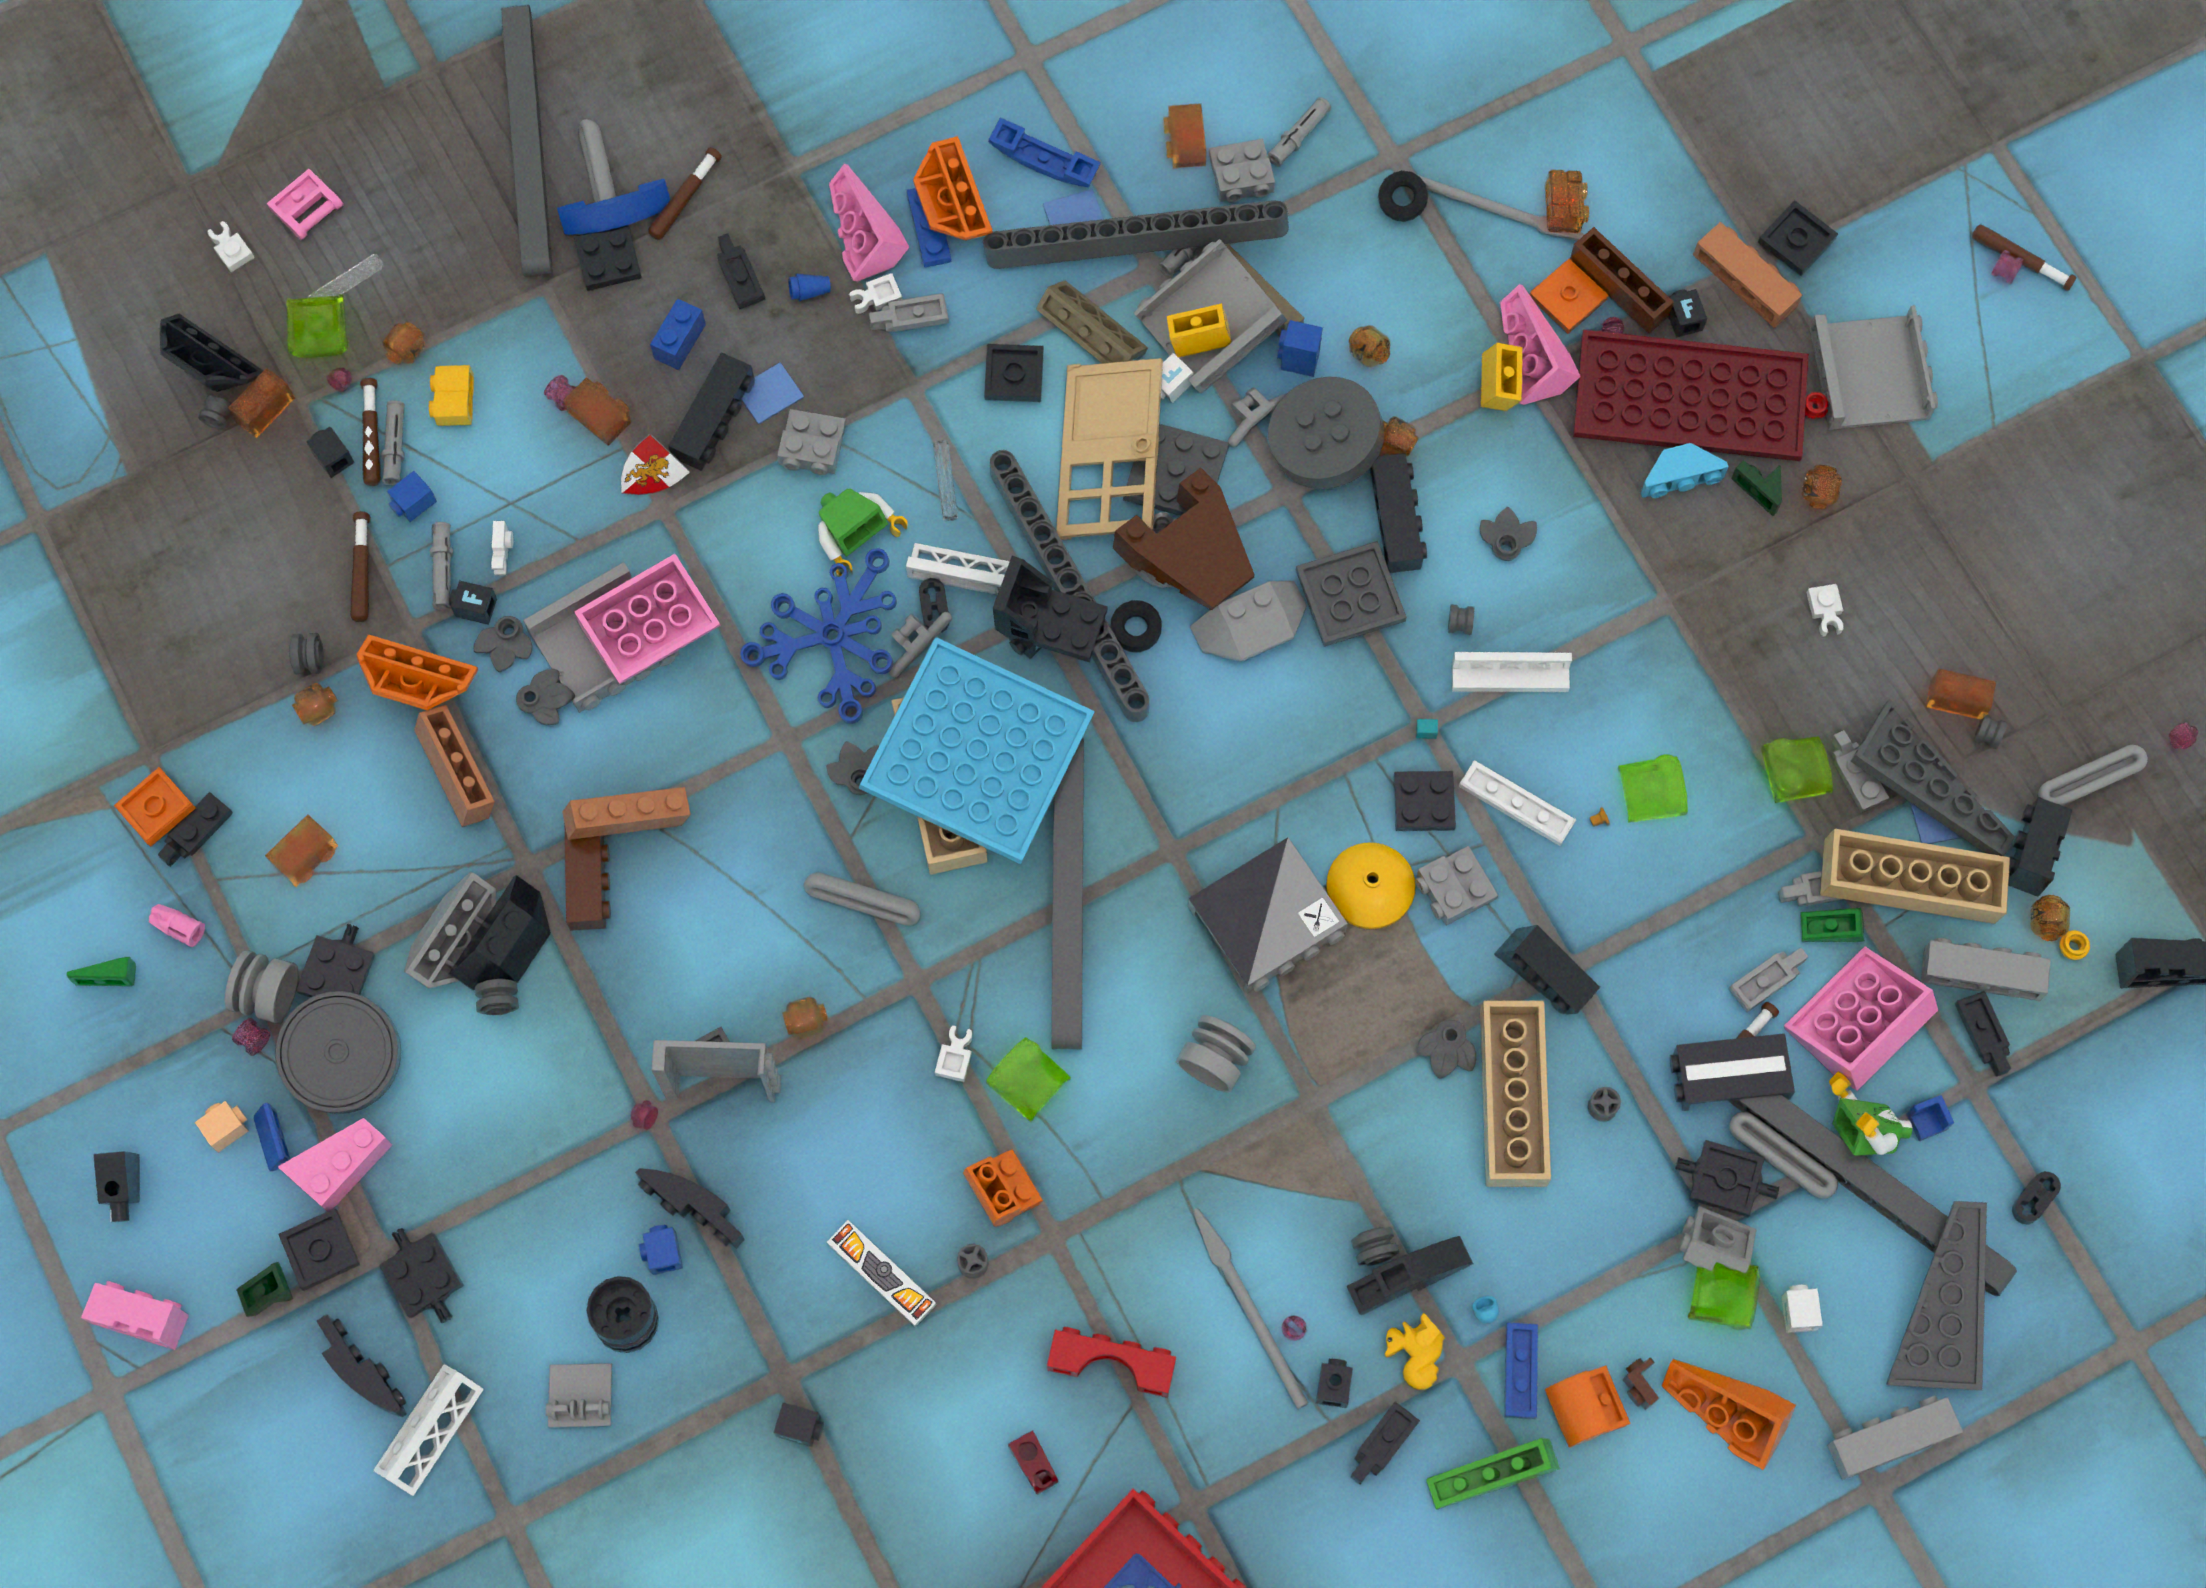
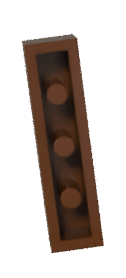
M1595 227L1574 243L1570 259L1649 334L1669 317L1674 301Z
M564 823L566 923L570 931L605 929L606 919L611 918L610 901L605 900V890H610L609 872L605 873V862L610 861L609 845L604 844V835L568 840Z

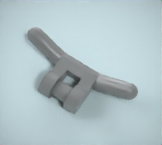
M1252 387L1246 392V396L1242 400L1237 399L1231 404V408L1243 421L1229 437V446L1236 447L1254 425L1274 411L1277 404L1286 394L1267 400L1256 388ZM1252 405L1257 406L1253 411L1249 409Z
M943 612L928 629L916 616L910 614L905 619L906 623L902 628H897L891 634L906 649V653L893 665L889 672L891 677H898L950 623L952 616L949 612ZM916 631L919 635L912 642L908 637Z

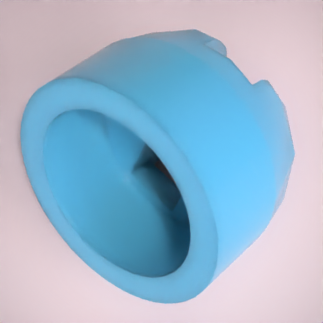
M1484 1296L1473 1303L1475 1316L1481 1322L1487 1324L1497 1319L1499 1307L1494 1297Z

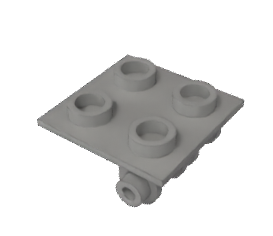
M612 1363L550 1365L549 1403H546L548 1427L611 1426Z

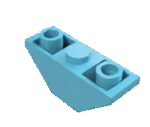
M1692 443L1664 449L1644 482L1641 496L1642 498L1649 496L1659 498L1674 490H1679L1680 492L1688 491L1698 484H1716L1725 477L1728 464L1723 459Z

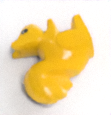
M1425 1313L1421 1314V1324L1416 1328L1410 1327L1404 1321L1402 1325L1405 1333H1402L1397 1328H1390L1386 1334L1387 1350L1385 1356L1387 1358L1391 1357L1403 1349L1410 1355L1411 1358L1403 1368V1378L1409 1386L1417 1390L1428 1389L1437 1380L1439 1369L1434 1363L1442 1353L1443 1340L1445 1339L1444 1335Z

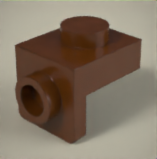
M1639 1358L1626 1368L1629 1374L1623 1379L1630 1389L1627 1391L1630 1399L1636 1406L1642 1405L1645 1410L1659 1400L1657 1394L1642 1376V1373L1655 1363L1652 1358L1645 1362Z

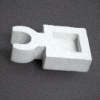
M222 221L220 224L224 230L223 233L215 235L209 229L208 235L212 242L217 244L214 249L229 271L233 272L254 259V256L239 234L236 233L231 236L228 225Z
M892 273L866 282V291L857 289L849 293L851 301L856 299L863 301L854 306L856 314L864 313L873 304L876 311H878L883 306H887L888 302L902 300V295Z
M493 521L491 568L494 570V575H506L508 548H513V532L508 530L505 521Z
M1837 584L1808 588L1806 593L1812 618H1821L1822 620L1819 626L1821 636L1825 637L1827 635V625H1833L1836 628V633L1841 634L1843 622L1836 615L1842 614L1843 607Z
M953 1025L949 1030L951 1046L942 1044L935 1075L965 1082L972 1052L965 1050L964 1047L970 1044L972 1031L968 1029L965 1038L958 1039L955 1037L957 1028Z

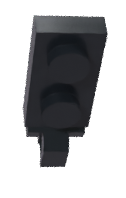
M728 233L719 236L718 240L722 252L717 254L718 262L739 310L765 300L763 290L744 248H741L740 245L734 247Z
M209 792L195 806L196 809L186 816L164 840L167 844L158 853V856L168 866L171 867L180 856L184 859L189 855L193 856L232 815L231 809Z
M1983 991L1956 1001L1955 1006L1979 1058H1981L1984 1064H1990L1996 1077L2008 1073L2011 1067L2006 1056L2010 1054L2008 1048L2010 1044L1986 992Z
M1395 1401L1358 1449V1454L1354 1459L1360 1464L1350 1477L1358 1484H1361L1370 1472L1377 1476L1390 1462L1420 1420Z

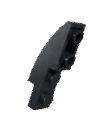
M639 1168L635 1172L641 1180L638 1186L649 1196H652L654 1193L663 1200L660 1205L672 1216L678 1213L684 1218L693 1210L690 1215L703 1227L708 1223L716 1230L713 1233L714 1237L724 1246L731 1243L737 1249L745 1240L742 1233L725 1219L726 1215L731 1211L729 1206L704 1187L686 1178L659 1170Z
M1457 1236L1421 1248L1372 1270V1274L1347 1285V1288L1359 1314L1362 1316L1415 1289L1420 1291L1473 1265V1262L1461 1237Z
M326 1314L318 1319V1325L332 1346L321 1354L336 1374L355 1392L373 1405L399 1417L405 1416L407 1413L403 1405L407 1402L397 1387L392 1390L386 1380L391 1377L381 1362L376 1365L370 1358L360 1363L364 1357L355 1344L351 1346L348 1344L344 1337L348 1334V1331L339 1318L334 1320Z

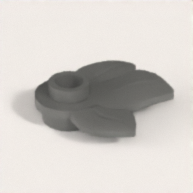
M1506 507L1498 514L1495 522L1481 520L1480 523L1482 539L1492 546L1495 556L1504 561L1515 559L1520 554L1521 548L1533 543L1537 534V523L1535 521L1520 524L1517 516L1509 507ZM1509 545L1511 550L1505 551L1501 546Z
M505 616L500 618L494 627L481 631L475 641L474 652L490 653L494 668L501 672L511 667L516 657L529 659L532 652V643L530 638L523 633L521 622L513 616ZM507 628L514 629L510 635H505L504 631Z
M547 669L537 673L530 685L524 686L518 691L516 703L521 711L533 714L537 722L544 725H554L559 723L557 709L571 702L575 698V694L567 686L558 683V670ZM528 695L536 696L532 702H527L525 699Z
M846 741L840 751V762L826 765L830 779L836 784L847 786L853 794H868L859 789V785L855 782L858 778L864 777L879 745L871 747L864 753L857 746Z
M1456 1020L1443 1021L1436 1031L1425 1033L1419 1040L1417 1054L1431 1056V1067L1437 1078L1440 1079L1449 1075L1457 1065L1467 1071L1473 1070L1476 1063V1050L1474 1045L1466 1039V1030L1460 1022ZM1449 1029H1454L1457 1033V1037L1452 1041L1448 1040L1445 1036L1446 1031Z

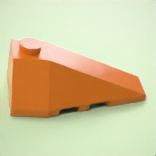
M1672 1359L1662 1383V1387L1689 1412H1695L1708 1424L1706 1428L1712 1434L1716 1432L1729 1444L1727 1448L1731 1452L1762 1470L1766 1468L1782 1439L1796 1407L1794 1403L1769 1390Z

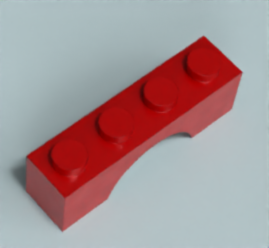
M1063 1327L1062 1331L1055 1330L1047 1362V1371L1078 1377L1085 1367L1095 1361L1114 1360L1123 1364L1131 1371L1139 1392L1168 1398L1176 1363V1357L1171 1356L1170 1350L1154 1347L1153 1351L1140 1349L1141 1344L1126 1340L1122 1344L1110 1342V1337L1101 1334H1093L1092 1338L1080 1335V1330L1070 1327Z

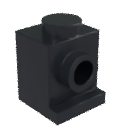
M1328 1359V1364H1321L1316 1404L1347 1408L1353 1370L1352 1367H1346L1347 1361ZM1336 1375L1340 1377L1341 1384L1338 1386L1332 1385L1330 1383L1331 1376Z

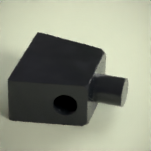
M125 1151L94 1154L98 1203L110 1205V1222L129 1221V1203H138L140 1201L139 1154ZM120 1186V1191L117 1194V1188Z

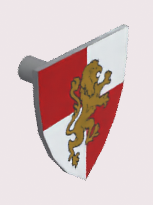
M649 434L636 445L626 459L621 475L622 493L636 495L655 493L674 485L690 473V471L652 434Z

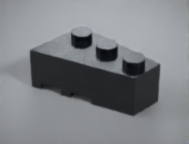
M2040 797L2032 805L2027 804L2021 821L2026 822L2023 831L2019 830L2012 845V847L2017 849L2014 858L2010 856L2008 886L2039 897L2053 881L2055 872H2052L2055 860H2059L2061 851L2058 850L2061 841L2065 838L2072 809Z
M1538 925L1517 928L1494 953L1538 992L1550 1000L1551 1005L1561 1014H1578L1600 988Z
M2131 938L2115 954L2120 989L2206 985V941H2202V939Z

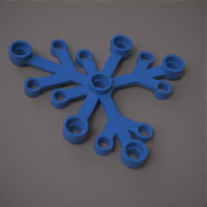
M880 548L871 549L866 554L865 563L867 568L851 594L849 593L846 581L848 577L846 567L841 563L831 566L829 573L835 581L841 610L836 618H834L831 605L833 595L827 588H819L814 595L817 604L820 606L823 622L797 608L790 595L780 593L774 596L771 601V609L777 617L782 619L790 617L816 633L793 639L778 630L773 623L766 622L760 627V635L765 641H774L776 643L761 647L758 643L749 642L742 647L740 652L741 659L749 667H758L766 658L779 655L777 660L770 664L769 673L774 679L781 680L786 677L788 673L787 666L797 650L820 644L830 649L835 673L826 688L819 692L818 701L824 708L833 707L837 700L836 694L840 689L842 702L839 705L838 712L842 720L849 724L857 723L863 716V708L854 699L851 686L858 689L859 693L866 698L872 697L875 694L876 686L871 679H863L847 669L842 647L869 662L871 669L877 674H887L893 668V659L888 651L883 649L872 651L850 638V636L865 632L871 635L878 634L882 629V624L878 617L871 615L863 621L847 624L852 615L879 608L892 610L897 604L895 595L890 591H884L879 596L862 600L877 574L883 573L889 567V557ZM878 558L883 559L881 566L876 567L873 565L874 560ZM843 569L844 573L841 577H835V570ZM822 593L829 594L826 601L819 600V596ZM890 596L893 598L891 604H883L885 597ZM782 604H789L787 611L781 612L779 610ZM870 621L878 622L875 629L868 628ZM767 628L774 629V633L771 636L764 635V631ZM832 631L838 632V636L834 640L828 639V635ZM752 652L759 653L758 658L754 661L749 660V655ZM881 659L887 660V665L883 668L877 667V662ZM782 666L783 671L781 674L776 675L773 673L775 667ZM871 684L872 689L869 692H863V685ZM826 694L832 695V700L828 703L822 702V698ZM850 708L857 710L856 715L853 717L847 716V711Z

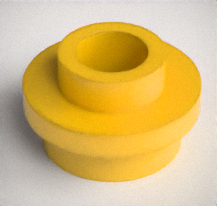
M2072 930L2066 932L2061 937L2059 948L2066 958L2080 960L2088 954L2090 942L2084 933ZM2075 942L2078 945V950H2072L2069 943Z

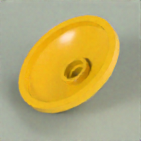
M1360 843L1347 848L1333 861L1327 875L1326 890L1346 922L1360 928L1379 929L1397 922L1408 911L1415 895V877L1407 860L1395 849L1380 843ZM1375 876L1378 881L1374 884L1369 883L1367 877Z

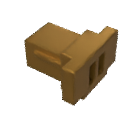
M1603 807L1600 808L1598 814L1590 817L1593 827L1602 823H1606L1607 826L1610 825Z

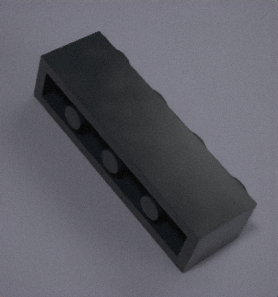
M722 352L720 353L668 446L670 453L680 462L700 471L703 470L706 463H711L715 456V447L719 439L723 440L729 430L728 423L732 416L736 417L741 409V400L744 393H750L754 386L755 378L751 365Z
M1406 453L1378 456L1370 467V474L1385 562L1390 573L1420 570L1423 559H1427V548L1425 541L1420 542L1419 533L1423 531L1421 515L1416 516L1415 506H1418L1417 490L1412 489L1410 480L1414 479L1412 463H1407Z

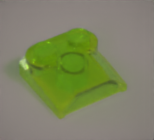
M339 294V296L300 299L286 298L288 352L290 355L301 358L338 356L347 351L349 340L346 335L343 294Z
M1819 736L1793 740L1778 738L1769 744L1762 745L1761 751L1775 803L1833 792L1832 772L1825 746Z
M1664 754L1653 760L1618 766L1628 811V823L1684 816L1687 814L1686 786L1682 766L1677 756Z
M1025 1037L994 1068L987 1078L986 1084L1028 1121L1032 1122L1037 1113L1071 1077L1048 1057L1037 1043Z
M1716 1262L1712 1271L1703 1267H1697L1688 1319L1730 1326L1735 1330L1751 1329L1755 1319L1760 1288L1759 1266L1750 1265L1746 1274L1738 1270L1729 1269Z

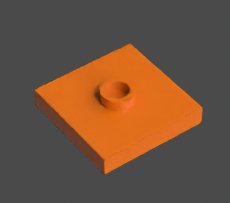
M1570 258L1529 293L1533 301L1567 334L1607 301L1609 297Z
M160 767L114 805L150 847L196 809Z

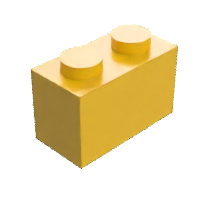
M1222 303L1167 316L1170 340L1178 358L1227 347L1232 342L1229 323Z
M1495 343L1482 353L1481 407L1507 411L1522 401V347Z

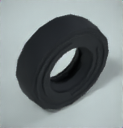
M1402 170L1392 173L1384 179L1379 188L1378 199L1380 208L1388 217L1396 221L1405 222L1415 219L1427 206L1428 191L1426 184L1420 176L1410 171ZM1406 186L1413 191L1414 199L1410 204L1399 206L1393 201V192L1398 187Z
M1131 600L1123 603L1115 610L1111 618L1110 628L1123 649L1130 652H1142L1150 649L1157 643L1161 635L1162 620L1158 611L1151 604L1140 600ZM1129 618H1143L1147 623L1146 631L1139 636L1129 634L1125 629V623Z

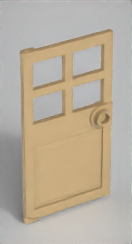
M1161 358L1092 365H1067L1056 532L1061 540L1072 539V537L1115 534V530L1129 520L1110 521L1112 497L1144 495L1142 520L1153 530L1163 360ZM1146 461L1144 485L1112 487L1114 463ZM1104 464L1102 488L1071 490L1072 467ZM1101 498L1100 522L1068 525L1070 501Z

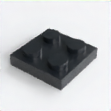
M1794 200L1760 236L1758 243L1802 276L1836 240L1838 233Z
M629 225L574 237L587 291L642 278Z
M987 344L985 400L1041 402L1044 346Z
M1453 771L1394 772L1396 831L1455 830Z
M336 1208L278 1234L298 1284L303 1291L360 1265Z

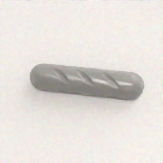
M583 119L579 123L578 132L594 201L599 202L617 197L600 127L593 120Z
M2127 745L2045 782L2038 790V797L2061 806L2140 772L2147 765V754L2138 745Z
M820 872L809 875L804 882V890L810 896L907 926L915 925L920 918L919 906L910 899Z
M1740 1112L1732 1117L1729 1129L1738 1141L1757 1155L1765 1157L1764 1160L1810 1194L1820 1199H1826L1836 1193L1838 1181L1835 1175L1768 1125L1748 1112Z

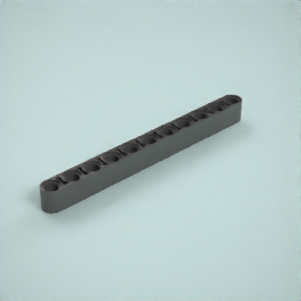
M530 5L501 8L522 271L524 277L552 274L553 266L532 14Z
M1272 200L1002 230L986 235L983 239L987 264L994 269L1202 247L1219 239L1224 244L1283 237L1289 231L1288 210L1283 202Z
M999 450L993 453L990 458L991 477L1047 578L1052 581L1054 590L1096 603L1014 455L1007 450ZM1001 464L1009 466L1007 470H999L996 467ZM1015 487H1019L1023 490L1018 494H1013L1010 492V490ZM1025 511L1036 513L1033 517H1025L1022 514ZM1046 534L1049 538L1045 541H1039L1036 539V536ZM1056 557L1062 559V562L1054 565L1049 563V560ZM1066 581H1072L1076 584L1070 589L1062 586ZM1105 619L1101 628L1103 633L1097 639L1092 658L1125 717L1132 722L1143 721L1149 714L1148 693ZM1113 653L1117 657L1109 661L1103 659L1102 655ZM1119 677H1126L1130 682L1120 685L1115 680ZM1132 701H1140L1144 706L1140 709H1133L1129 704Z
M1082 738L1054 795L1052 1049H1082L1084 738Z
M1773 1095L1728 1100L1740 1111L1748 1112L1757 1117L1835 1175L1838 1183L1935 1253L1948 1218L1944 1213L1866 1156L1853 1155L1844 1140L1784 1096ZM1986 1245L1985 1291L1994 1296H2000L2016 1274L2017 1269L2012 1263Z

